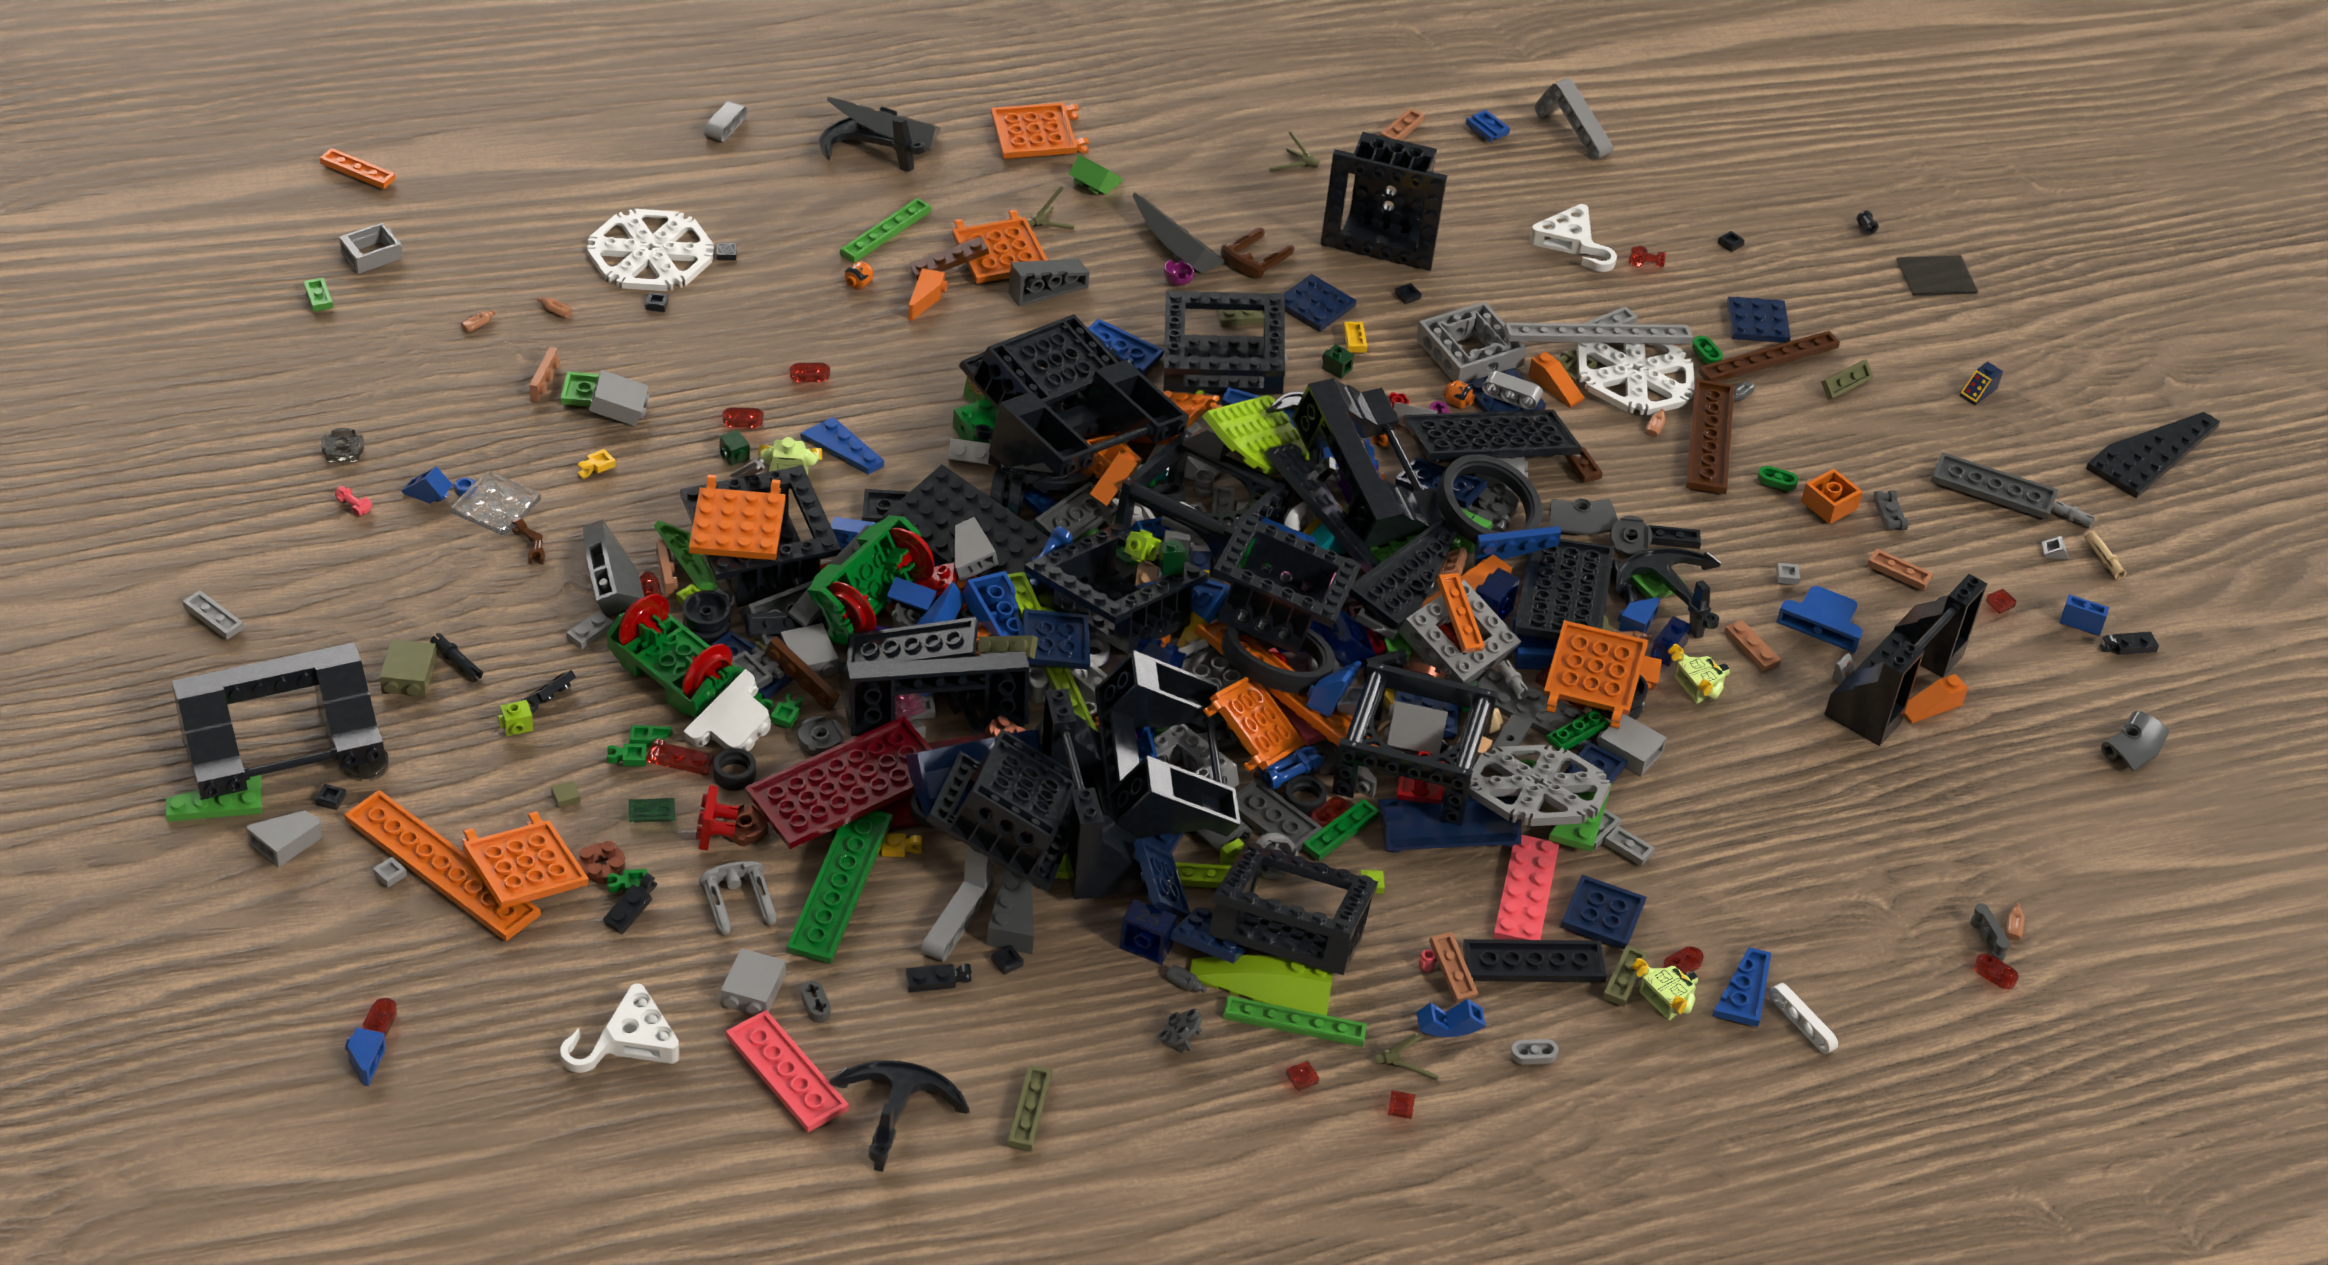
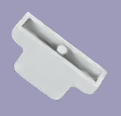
M745 669L684 730L686 740L695 747H702L710 740H714L725 750L740 748L749 752L755 745V742L769 732L771 720L768 710L753 698L758 692V687L754 676Z

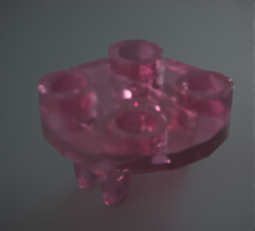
M920 694L895 695L902 708L898 709L899 718L905 716L913 726L912 716L926 711L925 707H923L924 699L921 698Z

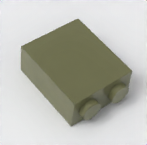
M391 639L380 674L381 692L426 697L437 661L436 644Z

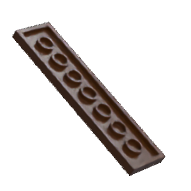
M1695 379L1686 488L1726 494L1735 385Z

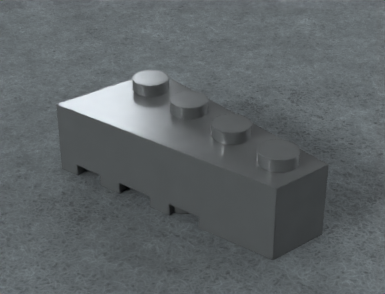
M1080 259L1011 262L1009 294L1018 306L1027 305L1088 288L1090 272Z
M1005 868L988 925L987 946L1004 949L1011 945L1018 952L1032 954L1034 940L1032 883L1023 877L1014 875L1011 870Z

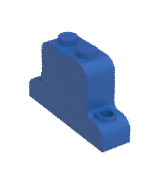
M1820 586L1811 587L1801 603L1793 600L1784 601L1776 621L1778 624L1853 653L1857 651L1863 633L1858 625L1852 623L1858 606L1857 602Z

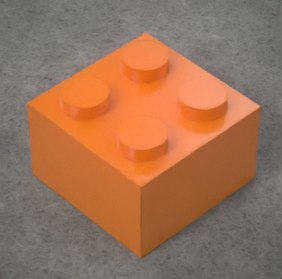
M1832 469L1805 484L1801 502L1828 524H1831L1858 509L1863 491L1836 469Z

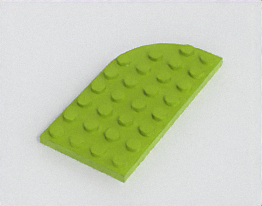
M1269 395L1208 410L1202 415L1216 435L1232 452L1235 450L1244 456L1243 461L1254 469L1257 466L1262 468L1265 474L1275 475L1280 473L1264 455L1272 447L1290 443L1295 444L1301 449L1303 457L1309 460V452L1297 429L1290 423L1288 415L1281 411L1274 413L1265 412L1276 401Z

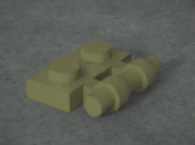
M1574 349L1566 350L1561 353L1559 358L1555 359L1561 363L1576 384L1580 380L1577 373V355ZM1586 355L1587 366L1590 369H1595L1597 361Z

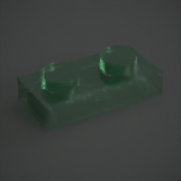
M675 798L628 799L629 823L675 821Z

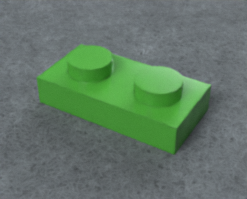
M324 277L304 281V288L313 312L333 308V302Z

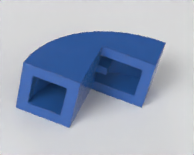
M1465 999L1447 1012L1432 1003L1427 1004L1416 1012L1419 1030L1433 1036L1458 1037L1474 1033L1486 1027L1483 1008L1469 999Z

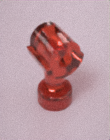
M1640 245L1631 248L1630 265L1641 267L1644 262H1656V266L1664 267L1666 252L1658 251L1656 255L1647 253V249Z

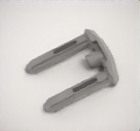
M756 861L727 863L705 871L700 877L699 885L705 889L717 929L723 935L730 933L731 923L718 887L720 881L726 880L729 889H737L742 884L740 877H743L744 880L750 879L763 920L768 925L776 923L777 915L762 874L764 866ZM758 884L760 885L764 896L761 895ZM713 894L716 897L718 905L715 904Z

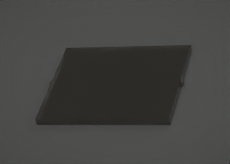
M1961 255L1897 257L1896 259L1912 296L1978 293Z

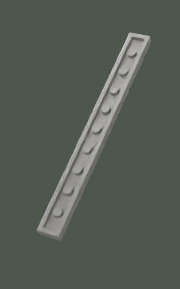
M1505 323L1503 328L1508 341L1682 344L1692 343L1693 340L1688 325Z

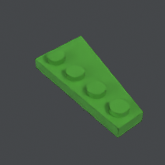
M658 520L653 527L690 576L695 586L701 591L719 589L702 555L689 553L690 532Z
M1581 792L1578 794V797L1590 801L1594 798L1596 792ZM1609 793L1597 816L1593 819L1587 816L1586 822L1581 824L1556 825L1550 833L1548 841L1592 852Z

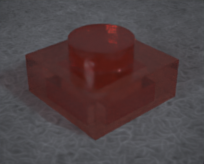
M2004 589L1989 594L1986 602L1999 614L2014 608L2017 602Z
M1308 1061L1287 1068L1286 1075L1297 1091L1319 1084V1076Z
M1392 1090L1388 1115L1412 1119L1415 1094Z

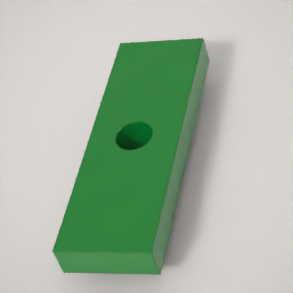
M1594 709L1548 734L1546 741L1557 751L1560 748H1564V751L1608 728L1609 721Z

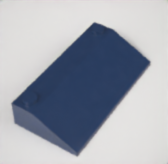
M1039 729L1011 733V735L1043 753ZM996 737L906 755L910 779L926 819L960 751L981 762ZM971 779L954 811L955 815L975 784Z
M1468 795L1462 825L1440 820L1444 796L1442 797L1441 805L1397 798L1378 799L1382 835L1386 851L1397 853L1411 849L1488 845L1511 847L1515 844H1521V819L1516 820L1514 823L1511 817L1508 821L1473 799L1470 795ZM1512 796L1495 797L1505 804L1511 805L1515 803Z

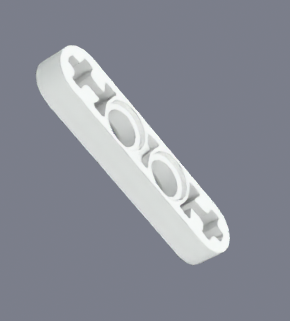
M1779 983L1770 989V997L1774 1004L1820 1052L1828 1054L1838 1048V1040L1833 1032L1786 984Z

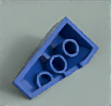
M1006 571L967 580L962 595L970 612L993 636H1023L1022 624L1018 616V603H1016L1015 587Z
M954 582L949 584L916 625L956 620L965 598Z
M1356 661L1321 678L1316 686L1311 685L1306 695L1309 698L1306 706L1331 717L1337 708V703L1354 681L1362 662Z

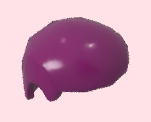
M1168 260L1164 264V275L1171 285L1183 286L1190 283L1194 278V269L1190 264L1184 263L1182 260L1178 263Z

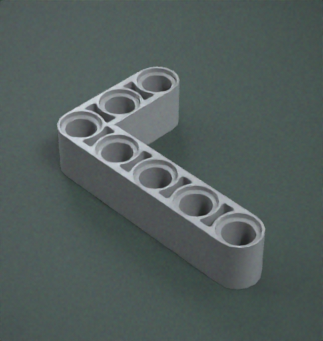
M1565 78L1553 83L1535 103V111L1540 117L1554 113L1560 108L1585 149L1594 160L1612 153L1613 146L1571 79Z
M970 846L965 857L964 882L926 936L921 948V953L942 962L947 959L988 898L994 883L995 863L982 853L972 850Z

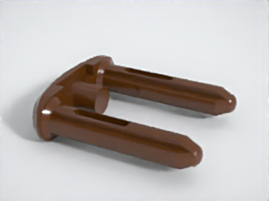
M1258 227L1233 243L1222 245L1221 256L1230 266L1243 274L1253 278H1261L1266 270L1291 256L1294 252V246L1286 245L1260 262L1253 260L1250 252L1240 255L1239 251L1264 236L1265 229Z

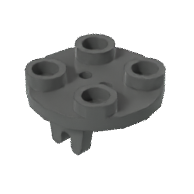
M1195 1008L1181 1014L1175 1012L1168 1017V1024L1158 1034V1039L1164 1046L1175 1047L1181 1053L1185 1049L1187 1051L1191 1050L1192 1046L1188 1039L1194 1033L1199 1035L1202 1031L1200 1028L1202 1017Z

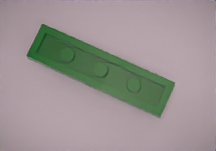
M1363 798L1303 843L1302 849L1317 861H1320L1377 819L1380 810Z

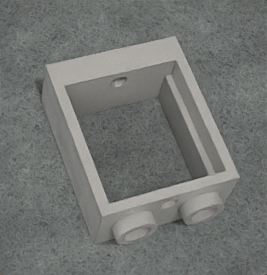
M383 223L339 237L340 252L358 274L401 260L402 244L399 239L396 240L393 236L391 229H387ZM380 242L385 246L363 255L359 251V249Z

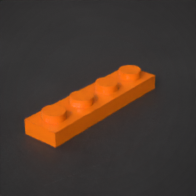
M333 148L320 157V164L381 189L387 188L396 180L395 173Z
M1459 574L1439 575L1436 580L1462 652L1482 651L1485 645Z

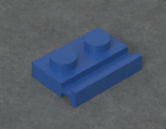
M1487 110L1472 115V118H1466L1465 124L1488 142L1504 137L1510 132V127Z

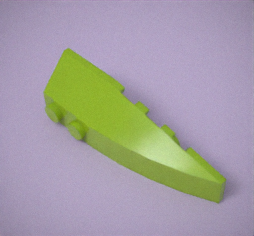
M1242 955L1234 964L1215 956L1192 959L1190 972L1195 974L1203 985L1215 989L1221 987L1228 990L1229 994L1237 997L1241 994L1252 998V1001L1327 1015L1333 972L1276 956Z

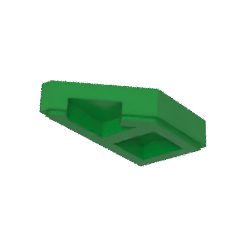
M631 725L629 744H647V747H653L673 735V727Z

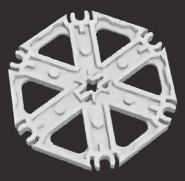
M630 209L627 216L619 212V217L615 214L589 236L588 257L605 281L608 279V283H612L616 280L617 287H622L623 289L668 291V289L673 290V284H677L682 288V282L686 286L712 263L714 244L695 219L692 221L691 216L684 219V213L679 214L678 211L634 209L633 212ZM642 218H667L668 221L652 234ZM617 225L623 228L630 239L607 238L604 234ZM691 230L701 240L698 243L676 242L682 235ZM601 256L626 258L618 265L611 267L605 263ZM671 260L694 261L695 263L686 271H680ZM648 265L658 277L657 279L634 278Z
M1579 342L1577 346L1579 382H1586L1584 388L1588 389V392L1626 412L1629 409L1630 413H1633L1634 409H1638L1641 415L1644 414L1645 410L1647 412L1646 415L1655 414L1661 409L1668 411L1687 405L1688 400H1692L1695 386L1693 362L1691 363V359H1684L1686 353L1670 343H1654L1655 346L1667 350L1669 353L1645 358V343H1624V353L1603 342ZM1586 355L1608 367L1590 369L1587 366ZM1685 371L1686 383H1678L1663 374ZM1626 383V397L1619 396L1605 387ZM1647 387L1669 399L1657 402L1649 400Z

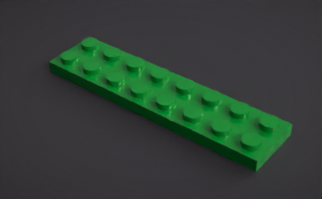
M875 810L838 828L787 944V952L832 964L891 826L893 814Z

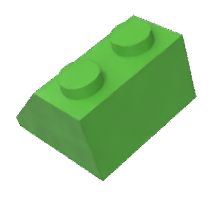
M1078 155L1068 174L1074 178L1073 182L1083 187L1086 184L1089 186L1088 190L1096 194L1100 191L1105 195L1123 180L1110 170L1081 155Z

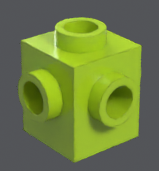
M1141 529L1140 532L1131 531L1126 540L1124 552L1130 554L1131 559L1138 562H1143V560L1155 561L1162 540L1153 537L1152 533Z
M527 700L500 705L501 715H497L500 728H504L506 736L533 731L532 713Z

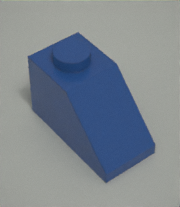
M435 466L412 478L401 491L405 495L430 504L436 500L439 502L444 500L449 495L447 491L453 484Z
M1652 598L1630 602L1626 610L1622 609L1619 614V631H1639L1646 634L1657 615L1661 599Z
M356 1027L353 1035L348 1037L345 1049L348 1051L349 1062L363 1085L369 1086L386 1050L385 1034Z

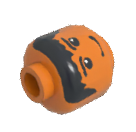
M862 261L855 262L845 270L846 284L851 288L863 289L873 281L872 267Z
M1455 380L1452 383L1449 382L1444 391L1446 402L1459 409H1463L1467 405L1470 406L1475 398L1472 386L1459 380Z

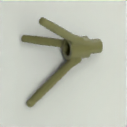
M1289 131L1290 136L1303 154L1289 147L1287 151L1300 157V162L1270 167V171L1305 165L1318 167L1320 161L1310 155L1294 133Z
M1060 186L1037 214L1032 215V218L1027 220L1030 227L1041 224L1042 226L1075 228L1074 225L1047 221L1045 216L1054 208L1050 205L1064 189L1063 186Z
M1413 1033L1395 1047L1384 1050V1053L1375 1055L1377 1064L1387 1062V1064L1393 1063V1065L1404 1067L1436 1080L1439 1079V1076L1401 1061L1399 1052L1422 1039V1035Z

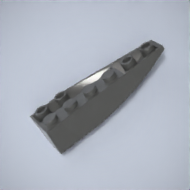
M603 519L583 526L584 545L596 601L603 614L610 616L628 609L635 601L645 597L637 568Z

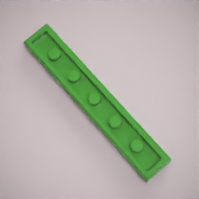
M916 198L842 247L840 255L853 263L857 262L930 213L932 206Z
M1232 996L1227 998L1223 1019L1360 1047H1363L1367 1023Z

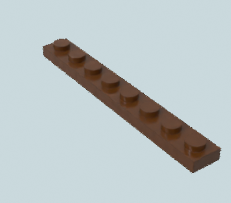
M1830 331L1703 365L1700 366L1698 373L1706 381L1719 382L1837 349L1840 342Z

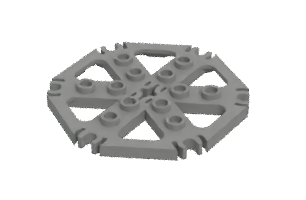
M1546 745L1504 746L1492 748L1491 754L1485 751L1484 754L1480 755L1472 769L1470 796L1509 821L1512 817V822L1514 823L1516 820L1522 819L1524 820V825H1528L1529 821H1531L1530 826L1581 824L1586 822L1587 816L1593 819L1598 815L1609 793L1610 781L1606 780L1604 771L1571 751L1567 750L1564 754V748H1560L1559 751H1553L1551 745L1547 749ZM1540 755L1533 769L1512 756ZM1568 761L1585 771L1566 774L1558 773L1562 764ZM1486 766L1504 775V777H1484L1481 773ZM1596 792L1594 798L1590 801L1583 800L1573 793ZM1500 796H1519L1516 802L1511 805L1495 798ZM1543 801H1546L1562 812L1542 813L1539 809Z

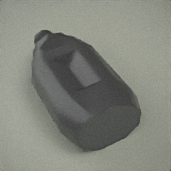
M1749 381L1739 384L1734 388L1733 401L1737 402L1745 399L1754 391L1755 386Z
M1172 965L1167 971L1166 978L1179 987L1188 991H1202L1203 993L1207 991L1198 977L1186 969Z

